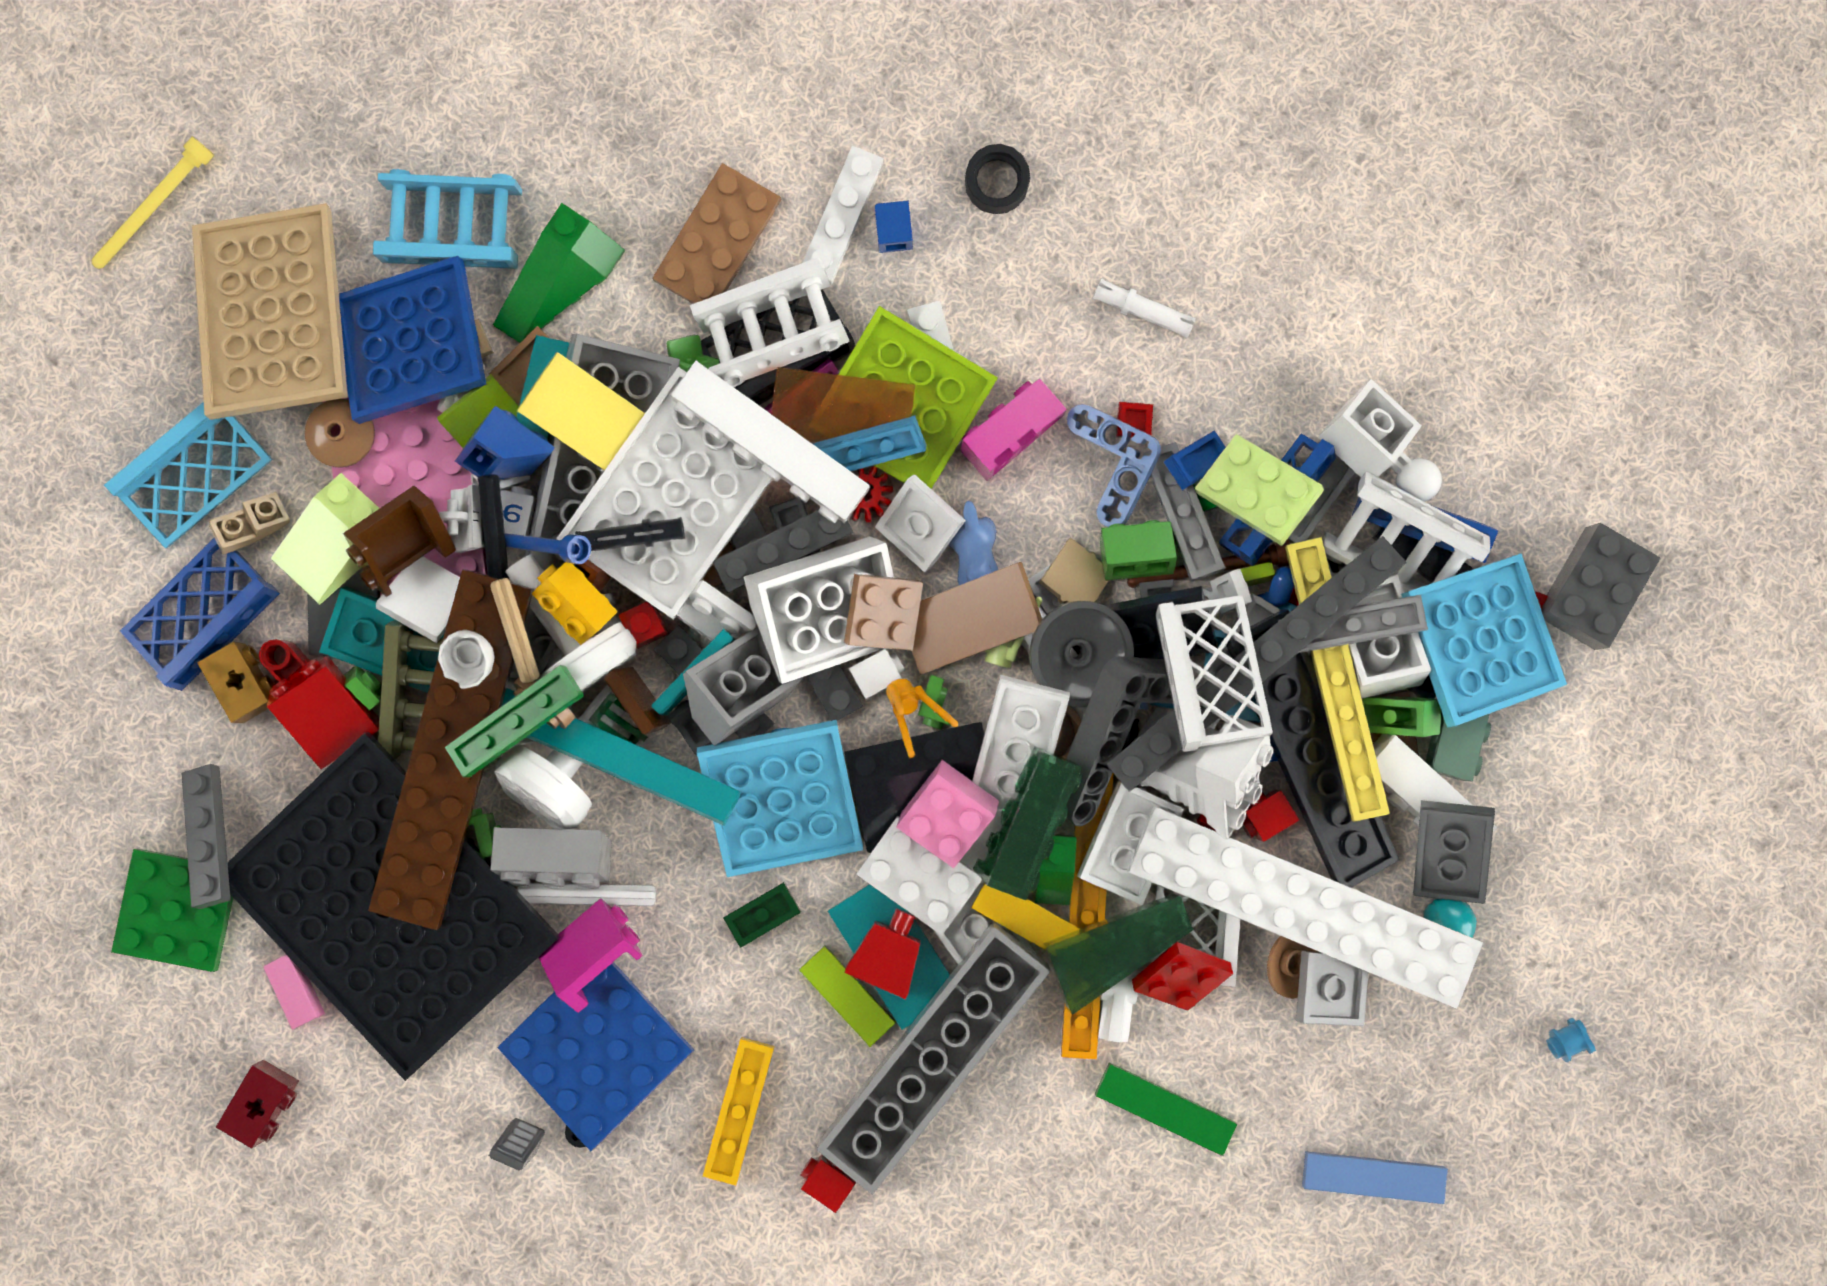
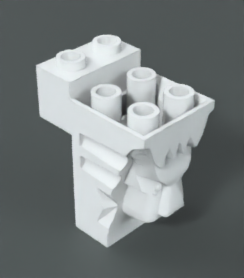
M1156 708L1134 741L1169 712ZM1240 718L1236 720L1248 729L1260 727ZM1225 722L1219 732L1206 728V736L1221 734L1228 723ZM1231 727L1228 732H1234L1238 730L1234 727ZM1270 736L1200 746L1198 750L1183 752V749H1181L1139 785L1152 786L1155 789H1159L1162 794L1168 795L1175 803L1183 802L1184 806H1189V812L1204 815L1207 818V823L1220 836L1228 840L1234 829L1239 830L1246 817V810L1250 804H1255L1261 796L1263 788L1259 780L1261 766L1266 767L1273 754V747L1270 746Z

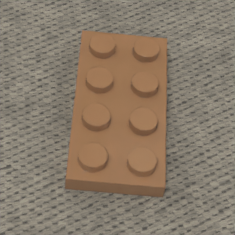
M722 163L654 274L653 281L692 304L726 292L781 202V197Z

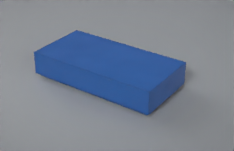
M1214 430L1167 458L1164 464L1183 491L1204 477L1226 447Z

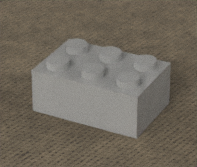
M494 827L490 870L501 876L500 880L508 881L513 886H529L530 880L543 882V886L564 887V882L570 881L578 883V887L599 888V882L609 883L612 841L601 830Z

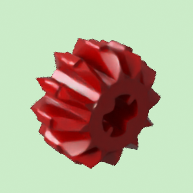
M874 465L870 468L869 474H864V468L857 469L859 474L857 477L869 484L872 490L870 491L871 499L865 501L863 497L862 501L853 511L852 521L854 522L858 521L862 512L865 513L866 523H871L872 517L870 512L873 510L881 518L884 512L879 505L889 507L892 500L883 496L894 492L893 486H882L887 482L888 475L884 473L875 478L877 467Z

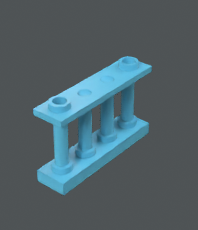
M392 169L390 173H378V181L387 190H392L389 237H386L385 241H374L373 255L382 263L430 265L459 256L464 261L465 267L518 268L517 253L512 247H509V244L505 243L508 195L522 196V188L512 176L493 174L492 178L414 175L409 171ZM406 191H426L424 233L419 243L407 242L403 238ZM440 192L460 193L457 240H454V244H441L437 240ZM474 194H494L492 240L488 242V246L475 245L471 241Z

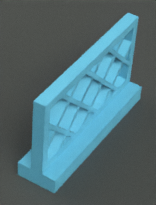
M204 402L104 484L113 496H118L164 548L170 547L273 460L235 416L225 417L233 427V442L214 441L215 426L224 418L213 420L207 418L204 415ZM208 432L207 440H200ZM239 435H240L247 443H239ZM194 443L207 444L206 464L187 463L188 448ZM214 445L232 446L231 466L212 465ZM250 447L261 459L250 468L237 467L238 448ZM181 455V462H172ZM168 465L180 466L179 487L161 485L162 470ZM187 467L206 468L205 489L186 487ZM212 469L231 470L230 485L224 490L211 489ZM237 471H246L237 478ZM154 477V484H146ZM141 487L154 488L153 509L140 508L131 496ZM161 489L179 490L178 511L160 509ZM186 491L204 492V506L198 512L185 511ZM211 493H218V495L210 501ZM145 512L152 513V520ZM159 513L178 515L177 530L168 537L158 527ZM184 515L192 516L184 523Z

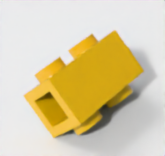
M565 562L558 569L553 564L550 565L537 577L541 584L531 593L539 601L541 607L548 611L562 625L565 632L580 645L596 634L618 612L610 604L609 600L588 581L583 572L572 563Z

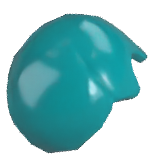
M1435 899L1423 911V918L1471 938L1475 934L1477 920L1467 902Z

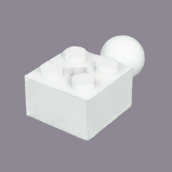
M1372 379L1346 401L1318 436L1320 440L1324 439L1332 444L1335 454L1361 478L1366 471L1378 477L1390 467L1397 473V488L1424 502L1432 499L1441 488V472L1433 462L1423 458L1411 460L1403 453L1422 425Z

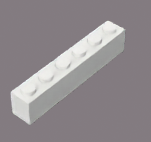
M698 361L694 362L671 394L673 401L677 403L674 409L689 420H692L694 416L705 423L703 429L719 441L722 437H725L734 444L732 450L748 462L751 458L757 460L763 465L760 470L776 482L782 478L792 486L789 491L805 503L810 498L821 506L818 512L833 523H836L839 519L845 524L870 488L869 484Z

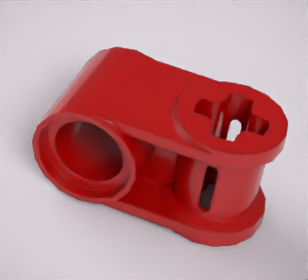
M269 640L262 645L259 651L260 662L278 682L283 679L291 681L300 675L299 670L311 661L296 644L287 640ZM279 646H282L286 651V658L279 665L274 659V652Z

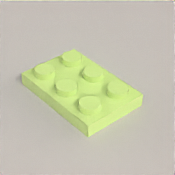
M1237 434L1195 487L1198 495L1281 546L1324 491L1322 484Z

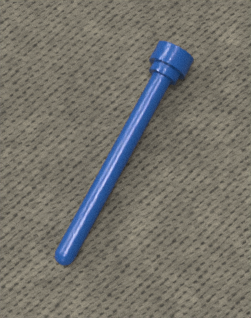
M505 533L506 547L559 554L562 560L567 563L583 564L591 555V544L582 535L569 534L562 540Z

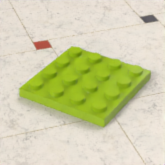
M879 306L808 426L831 439L915 416L927 445L926 451L874 466L903 483L909 477L916 475L932 489L998 377Z

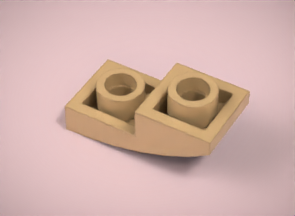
M277 492L242 502V510L209 520V527L223 555L257 542L290 523V518Z

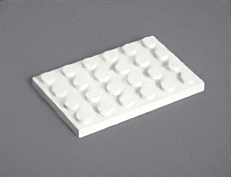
M680 367L673 373L557 537L558 540H562L566 535H575L576 531L583 532L642 523V519H650L653 522L682 517L685 539L654 543V547H646L645 544L591 551L588 559L673 620L689 599L693 589L713 565V561L718 558L772 481L771 478L760 470L763 465L757 460L751 458L749 462L732 450L734 446L732 442L725 437H722L720 441L715 439L703 429L705 423L694 416L692 420H689L674 409L677 403L673 401L671 394L687 373ZM663 529L635 533L634 536L663 533ZM626 535L598 538V541L626 538Z

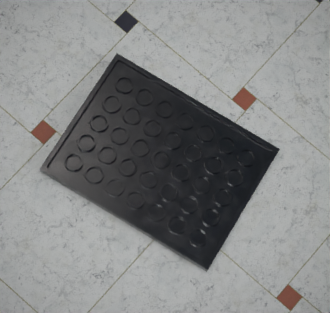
M366 732L227 862L230 895L406 1081L559 938V934L513 885L509 884L508 881L500 880L501 876L490 870L491 862L487 857L482 856L480 850L467 836H465L442 923L438 930L368 911L406 771L370 732Z

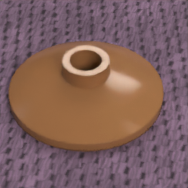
M347 399L329 400L320 404L310 414L305 426V441L309 451L317 460L331 467H348L361 461L369 453L375 437L372 420L361 424L352 420L350 404ZM339 425L341 428L340 434L332 437V427Z
M1280 936L1273 944L1268 956V980L1277 994L1291 999L1298 998L1301 952L1316 950Z

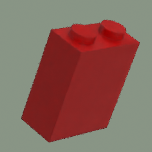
M328 655L320 661L313 659L306 663L299 670L300 675L291 681L283 679L274 685L269 691L270 695L267 703V708L321 770L335 761L361 735L366 732H370L373 735L379 731L380 720L373 709L369 710L345 686L346 677Z

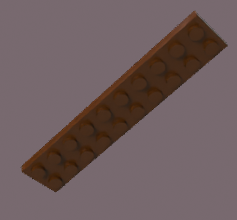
M462 569L443 641L450 634L459 630H469L482 635L493 648L495 659L492 671L479 685L463 689L459 687L460 685L457 682L444 677V671L437 659L368 909L370 912L433 930H438L442 923L485 768L483 767L469 778L463 777L445 747L502 707L514 664L512 652L490 587L493 581L499 579L467 569ZM510 582L523 624H525L532 599L531 593L534 589Z

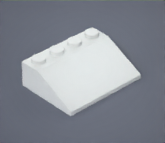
M869 536L744 576L751 610L781 684L885 649L851 646L844 643L854 574L894 578L886 542Z

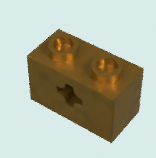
M232 642L197 662L231 723H245L268 709L269 691L275 683L268 675H263L258 666L260 663L259 655L251 645L247 646L246 643ZM240 675H245L246 678L242 681L243 687H238V683L242 680Z

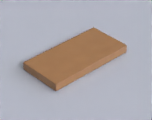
M1017 562L920 601L913 650H911L920 675L1035 632L1037 626L1042 621V616L1022 562Z

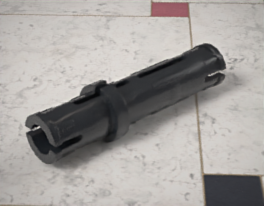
M678 517L677 519L653 522L650 519H642V523L583 532L576 531L575 535L585 536L591 544V551H599L645 544L646 547H654V543L685 539V530L682 517ZM663 529V533L634 536L635 533ZM626 535V538L598 541V538Z

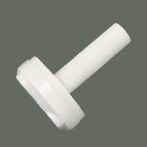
M530 554L513 564L505 572L513 583L535 590L541 584L537 577L544 570L534 556ZM532 595L530 608L565 656L541 674L539 680L559 665H564L583 693L604 678L609 672L618 669L637 655V641L621 622L614 624L580 645L565 632L562 625L548 611L544 610L539 601Z
M608 685L601 690L579 717V720L597 727L589 721V718L608 694L612 692ZM614 703L609 707L610 710L620 717L625 712ZM605 714L601 717V720L611 727L616 723ZM514 745L495 764L496 770L494 773L502 786L501 789L511 799L527 808L554 829L577 828L587 816V812L592 806L588 796L571 780L583 763L556 750H553L544 759L521 745Z

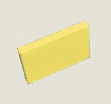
M558 352L555 353L517 409V412L604 471L645 414Z

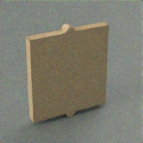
M1070 537L1039 583L1058 598V602L1062 604L1073 601L1095 602L1109 580L1105 581L1103 563L1095 557V553H1089Z

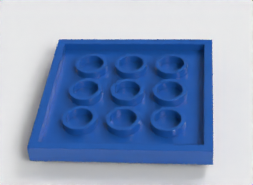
M459 256L339 293L347 392L352 420L356 423L368 422L487 385L465 264Z
M614 962L582 988L589 1004L579 1013L561 1000L554 991L497 1047L590 1152L610 1135L695 1051Z

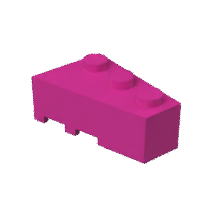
M1040 378L1033 384L1030 381L1025 382L1014 392L1015 398L1007 405L1001 403L987 416L989 418L979 427L977 425L974 426L962 437L960 451L986 481L990 480L1065 415L1067 410Z

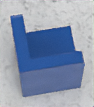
M909 200L876 204L875 216L879 253L913 250Z

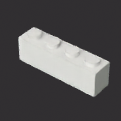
M1382 734L1373 744L1383 788L1390 794L1387 798L1388 801L1402 812H1405L1407 809L1415 817L1412 822L1418 828L1421 800L1472 805L1396 735Z

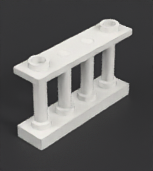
M819 257L690 305L693 317L703 334L711 331L720 364L709 367L711 372L732 387H736L745 380L823 351L835 350L840 345L850 342L841 320L830 321L820 290L831 285ZM808 295L818 327L798 334L788 302ZM775 307L785 339L766 346L756 314ZM743 319L753 351L733 358L724 326Z
M1367 471L1358 484L1357 496L1360 497L1361 504L1339 537L1326 531L1322 539L1326 557L1335 563L1348 565L1363 552L1351 545V543L1374 509L1381 508L1391 513L1393 517L1380 536H1384L1391 545L1405 525L1409 526L1411 524L1421 529L1424 535L1407 558L1406 564L1391 575H1398L1404 593L1426 586V584L1412 576L1436 542L1443 541L1453 546L1455 551L1432 583L1455 576L1467 558L1471 559L1473 557L1483 562L1490 552V537Z

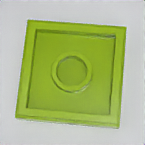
M491 374L485 378L487 385L471 389L437 417L441 425L462 448H464L475 430L495 406L501 410L509 411L517 417L518 404Z

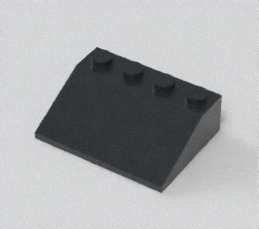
M982 721L910 737L915 753L913 758H909L903 739L844 752L867 853H871L896 817H900L902 811L942 760L971 781L973 780L984 739Z

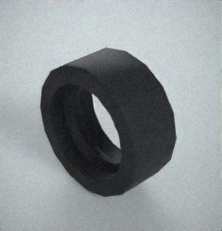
M1004 144L987 145L978 150L969 160L965 173L966 193L971 202L981 211L991 214L1008 213L1017 208L1025 199L1030 183L1029 165L1024 156L1015 148ZM1000 160L1007 162L1017 173L1018 182L1016 188L1010 195L1004 198L989 197L978 186L977 176L979 170L990 161Z

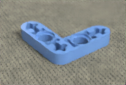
M1076 405L1067 416L1069 429L1076 435L1121 456L1098 504L1097 518L1100 523L1107 527L1118 523L1126 524L1160 457L1161 445L1152 435L1092 406ZM1088 411L1087 418L1101 424L1098 427V431L1089 426H1083L1080 429L1081 423L1077 420V416L1079 414L1085 415ZM1112 425L1119 426L1123 434L1121 441L1116 445H1110L1105 438L1106 430ZM1130 438L1139 444H1145L1146 441H1149L1148 448L1152 450L1151 455H1144L1140 459V451L1127 446ZM1127 446V452H1124L1123 449ZM1127 471L1135 473L1138 480L1137 486L1131 491H1125L1120 485L1121 476ZM1114 491L1119 495L1130 497L1128 503L1125 500H1121L1117 510L1121 513V517L1113 518L1110 521V514L1106 512L1108 506L1114 507L1119 497L1112 496Z

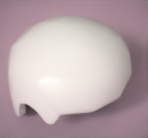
M459 630L450 634L440 645L438 661L444 671V677L457 682L460 685L459 687L463 689L479 685L492 671L495 659L490 643L482 635L469 630Z

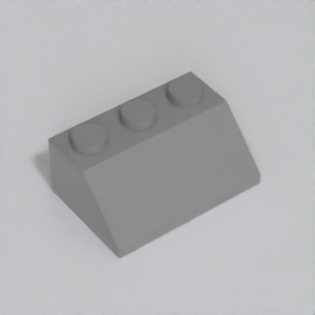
M758 627L688 669L683 674L692 719L714 746L786 699L803 680L801 677L783 684L779 682Z

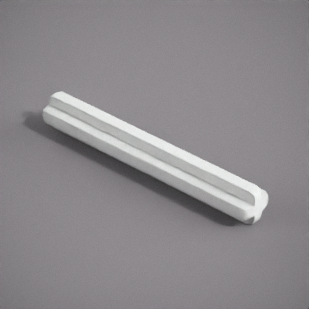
M529 883V886H519L517 890L530 904L593 905L600 898L609 906H614L615 904L618 906H653L656 902V888L653 885L599 884V888L578 887V884H564V887L543 886V883Z

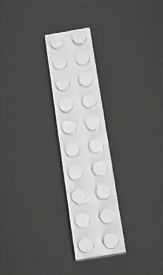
M1153 806L1127 872L1456 1009L1483 945V942L1228 837V840H1225L1213 830Z

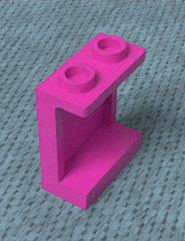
M601 898L559 933V938L538 957L556 995L578 1013L589 1004L582 990L584 986L623 953H629L636 960L643 956L637 946V943L640 942L638 935L630 926L625 924L629 921L627 915L618 905L615 904L611 907Z

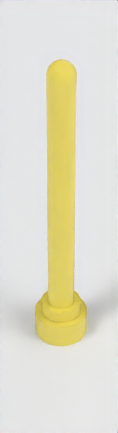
M191 136L183 145L185 150L181 154L184 157L95 254L91 261L92 265L97 269L104 268L195 166L199 168L202 163L207 165L215 155L196 138Z

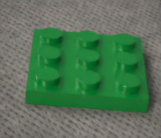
M133 849L111 953L216 972L219 969L233 897L230 895V901L203 909L192 908L188 858L143 849Z

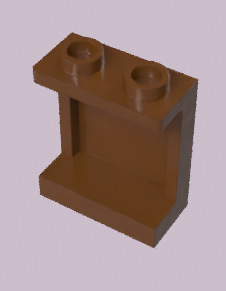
M412 486L343 533L350 546L346 549L348 556L358 567L361 566L363 569L359 574L361 579L371 591L377 588L385 597L392 594L386 581L434 548L445 558L456 551L433 501L415 486Z

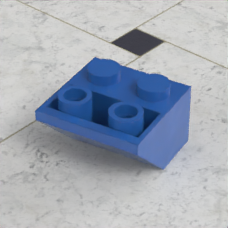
M495 406L475 430L455 462L477 477L495 474L499 476L500 480L530 476L552 453L555 447L548 443L546 437L541 433L531 431L518 422L516 416L511 412L501 410Z

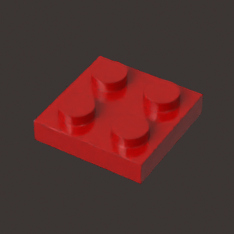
M1176 942L1132 979L1134 991L1188 1011L1232 976L1233 970L1231 962Z

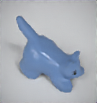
M972 501L965 503L963 517L966 521L949 543L950 547L958 554L959 585L999 570L992 553L997 533L995 524L988 517L978 518Z

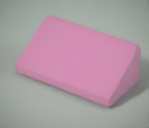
M287 955L263 966L292 1030L325 1014L310 979Z

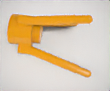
M897 679L887 686L886 695L893 707V713L897 718L909 758H913L915 753L904 715L913 713L918 707L919 700H922L951 726H958V721L924 692L922 686L913 687L907 679Z

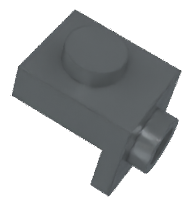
M689 700L679 703L675 710L668 714V719L679 730L696 756L697 747L712 744L692 719Z

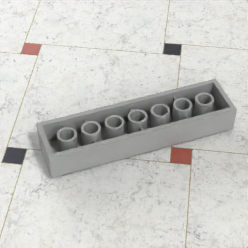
M993 921L823 1134L817 1151L873 1195L1050 973L1049 964Z

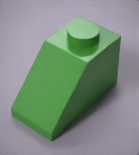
M1375 696L1362 698L1370 733L1415 737L1440 734L1441 708L1437 699Z

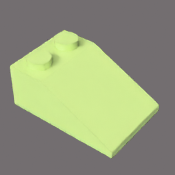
M340 473L313 497L271 559L320 605L361 568L348 556L346 549L350 546L343 533L380 508Z

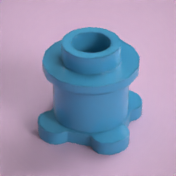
M1570 1018L1567 1020L1568 1026L1558 1031L1555 1029L1549 1030L1550 1038L1546 1042L1556 1059L1562 1058L1563 1061L1569 1062L1572 1059L1571 1056L1587 1050L1589 1054L1596 1051L1581 1020L1575 1021L1574 1018Z

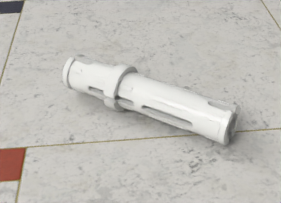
M1101 278L1093 296L1094 300L1120 309V313L1125 316L1127 313L1182 335L1184 338H1188L1193 328L1192 324L1195 322V317L1183 314L1136 294L1137 290L1133 288L1127 290Z

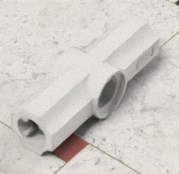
M1110 932L1109 945L1111 948L1107 954L1106 969H1103L1101 978L1100 1000L1102 1001L1098 1038L1113 1042H1128L1132 1005L1136 1004L1138 993L1133 989L1132 979L1138 975L1140 936Z

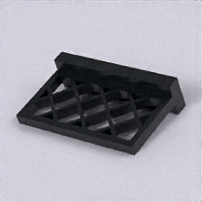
M821 289L820 291L830 320L840 319L825 292ZM800 298L794 299L793 303L789 304L793 319L796 312L813 316L809 330L816 328L817 323L813 310L798 306ZM775 307L756 314L763 339L766 329L783 333L781 325L769 323L771 312L776 310ZM743 319L724 327L728 342L731 344L730 349L733 357L737 346L752 349L750 342L739 339L742 329L745 328ZM842 322L850 342L840 345L835 350L823 351L745 380L742 384L736 386L735 389L757 405H761L792 387L828 358L835 363L849 355L856 346L854 339ZM797 329L798 334L803 333V332H806V331ZM712 334L701 340L702 354L709 357L712 356L708 348L715 345Z

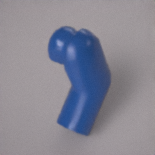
M1281 567L1277 569L1269 591L1257 596L1275 607L1286 604L1290 600L1294 589L1290 568Z

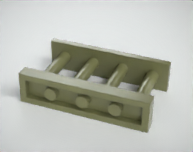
M393 620L385 625L378 742L394 759H397L405 750H413L416 737H408L407 733L403 732V722L407 717L421 718L425 706L424 704L409 703V700L405 699L406 686L409 683L430 685L434 673L433 671L411 669V666L407 665V652H410L411 649L439 652L443 638H440L435 643L425 636L414 635L413 631H409L408 626L397 620Z

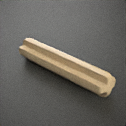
M503 578L493 581L490 587L520 681L522 683L533 682L539 679L540 674L510 580Z

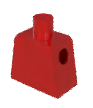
M896 908L889 926L875 921L847 963L844 973L906 1000L920 947V940L908 935L915 916Z

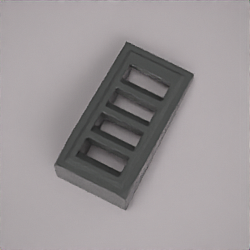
M515 1118L494 1144L488 1156L520 1171L536 1155L545 1131Z

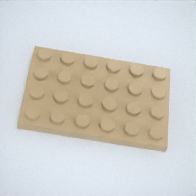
M328 204L192 225L204 415L213 420L347 398L332 212Z

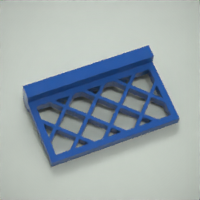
M215 538L120 630L124 637L158 673L156 677L164 686L180 691L202 672L197 662L230 644L280 594L272 584L266 582L237 550L227 553L226 567H212V555L219 549ZM245 572L252 580L242 590H233L234 573ZM202 573L201 591L187 592L188 579L193 574ZM211 573H225L224 591H210ZM187 597H201L199 615L185 616ZM209 597H224L223 609L217 615H208ZM169 598H178L176 616H162L163 603ZM185 621H199L198 634L193 639L183 640ZM144 622H153L151 640L141 641L134 633ZM162 622H176L175 640H160ZM174 645L173 659L164 666L159 661L160 646Z

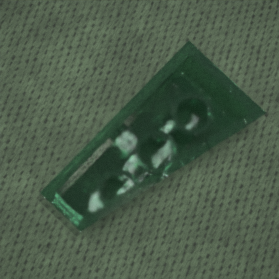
M1034 747L1015 784V792L1018 793L1016 799L1011 798L1006 802L1001 812L1002 827L1000 831L996 833L991 832L985 843L986 847H988L985 860L978 858L973 867V870L987 886L1023 900H1027L1029 893L1035 891L1040 880V872L1038 871L1043 859H1048L1053 850L1054 840L1052 838L1057 826H1062L1067 817V802L1071 793L1074 794L1080 786L1082 767L1069 759L1039 747Z
M1171 894L1047 941L1043 945L1067 1010L1073 1015L1193 931V927L1181 896Z

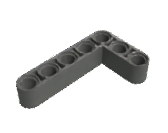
M1118 656L1110 659L1104 665L1051 797V805L1074 825L1083 826L1090 822L1096 814L1112 775V771L1106 764L1121 753L1141 702L1173 704L1164 659Z

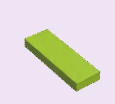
M824 945L799 971L866 1044L871 1047L896 1021L855 977L844 973L846 967Z

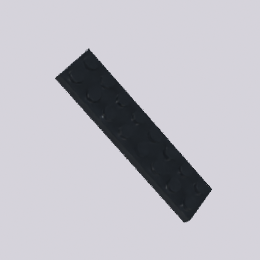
M1289 609L1280 610L1250 626L1253 642L1278 623V620L1283 619L1289 614ZM1232 637L1226 644L1232 659L1245 650L1244 645ZM1308 652L1298 653L1262 682L1273 731L1272 735H1270V745L1273 747L1275 756L1331 880L1352 888L1400 859L1381 816L1352 822L1315 668ZM1254 694V696L1251 698V701L1257 704Z

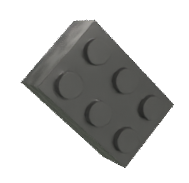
M1602 523L1585 527L1547 593L1548 598L1541 608L1545 621L1594 650L1610 648L1661 558Z

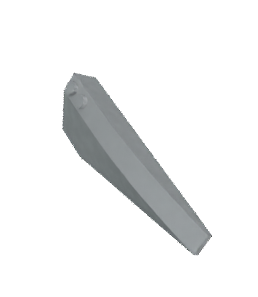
M571 334L566 357L644 413L647 412L676 371L680 361L677 358L580 334ZM550 434L548 443L555 448L543 463L529 536L558 540L557 537L604 470ZM525 551V557L532 554L544 571L552 564L558 569L565 563L559 554ZM529 606L524 627L539 674L541 675L556 647V643ZM514 662L510 678L517 679L519 674Z

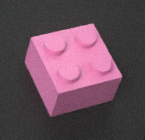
M942 760L902 811L896 828L949 866L955 868L996 816L999 800Z

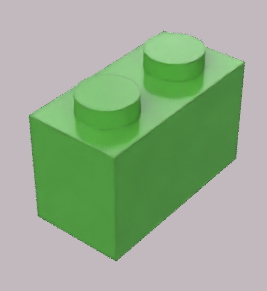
M1150 520L1136 525L1118 523L1101 528L1100 550L1105 581L1174 574L1177 555L1171 521L1160 522Z

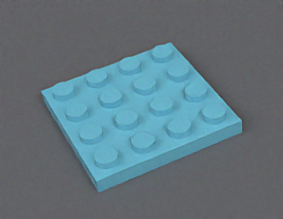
M1522 554L1401 594L1402 598L1421 595L1428 630L1418 632L1431 668L1429 677L1447 728L1463 724L1567 685Z
M837 720L721 742L715 746L711 744L697 747V757L701 773L740 791V797L725 826L713 821L727 877L863 850Z

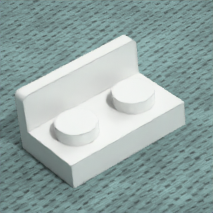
M704 580L698 582L691 592L689 599L676 616L711 641L723 629L737 639L740 634L753 631L757 624L753 614Z

